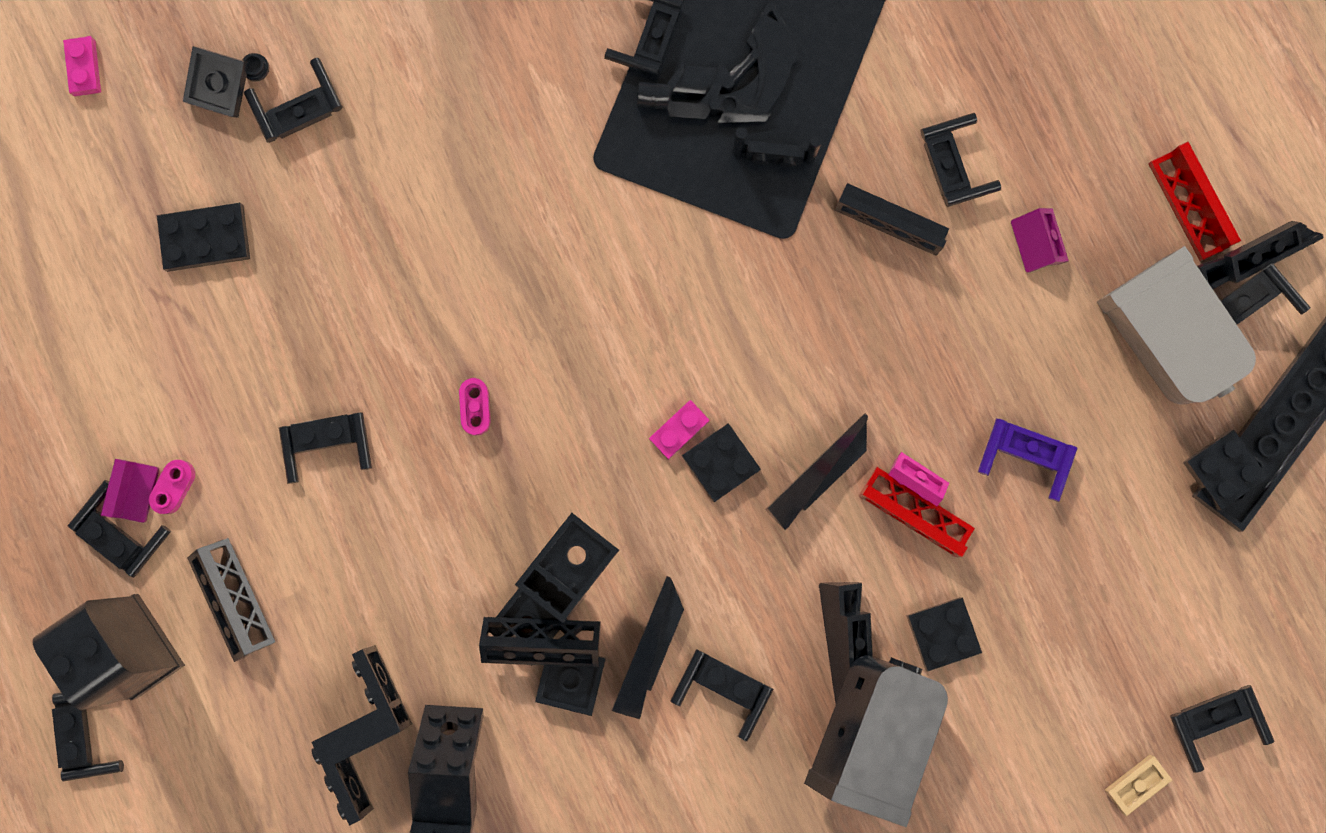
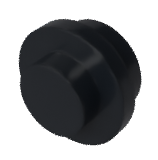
M251 53L243 58V61L249 62L246 76L248 80L261 81L268 75L270 66L264 56Z

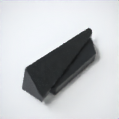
M1290 221L1225 254L1222 258L1200 264L1197 267L1211 288L1215 289L1228 281L1238 283L1262 271L1271 263L1275 264L1318 242L1324 236L1322 233L1307 228V225L1301 222Z
M866 413L852 424L765 509L784 530L791 525L802 509L804 511L808 509L867 451L868 415Z
M666 576L613 705L612 711L640 720L647 690H652L683 614L684 608L669 576Z
M861 582L819 583L835 705L853 662L861 656H873L871 613L860 612Z

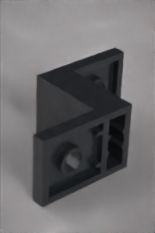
M571 512L515 583L518 590L496 617L522 618L530 616L533 619L559 620L562 623L565 622L585 599L587 591L616 556L619 549ZM575 546L582 547L586 553L585 560L581 564H573L569 560L568 553ZM489 627V633L496 637L506 632L502 627ZM521 630L517 634L521 638H529L535 632L525 633ZM552 630L546 635L553 639L560 630Z
M376 645L353 653L354 661H352V667L359 678H363L367 686L364 689L365 695L371 705L375 704L377 709L311 742L313 745L311 749L312 756L318 765H322L326 774L324 776L325 784L331 793L334 792L339 802L337 803L338 813L343 820H347L349 826L362 820L374 809L350 757L412 725Z
M425 705L408 770L412 813L410 833L473 832L477 811L475 756L484 717L483 708ZM447 730L455 731L452 735L443 734Z

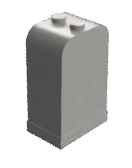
M1185 246L1167 255L1097 301V304L1111 319L1166 398L1175 404L1183 405L1205 402L1217 396L1221 398L1235 389L1233 384L1246 377L1255 366L1256 356L1253 348L1193 261L1192 255Z

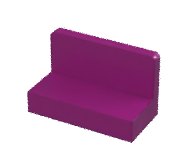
M1038 208L1011 220L1012 229L1026 272H1033L1046 266L1060 265L1069 261L1053 208Z
M115 459L101 516L145 523L150 509L149 497L156 484L159 468Z

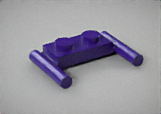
M996 418L978 473L989 476L997 450L1046 469L1055 470L1057 473L1048 499L1060 502L1078 448Z

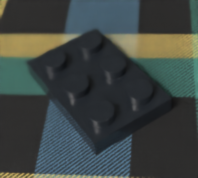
M240 202L157 215L163 270L166 272L250 259L244 205Z

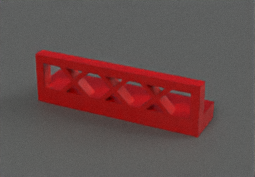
M1189 141L1179 145L1170 153L1148 163L1199 261L1205 260L1241 242ZM1171 160L1176 169L1174 176L1165 175L1159 164ZM1176 185L1186 188L1188 192L1186 202L1176 198L1174 194ZM1189 209L1198 212L1202 218L1199 226L1190 224L1187 218ZM1202 234L1212 237L1216 248L1205 252L1200 243Z
M879 467L875 468L860 492L859 497L954 557H963L968 549L965 544L975 528L941 506H936L930 501L923 499L907 486L898 483ZM878 476L888 481L890 494L884 495L872 487ZM894 486L898 487L902 491L895 492ZM907 493L912 496L915 509L908 510L898 504L896 495ZM918 501L922 502L926 506L920 507ZM931 508L936 511L940 524L932 525L922 518L921 510ZM943 516L949 519L950 522L944 523ZM957 524L965 529V532L960 540L957 541L947 534L945 526Z

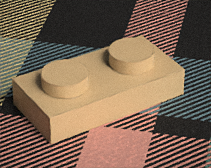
M1148 755L1107 787L1105 791L1121 813L1128 816L1170 783L1172 779L1155 756Z

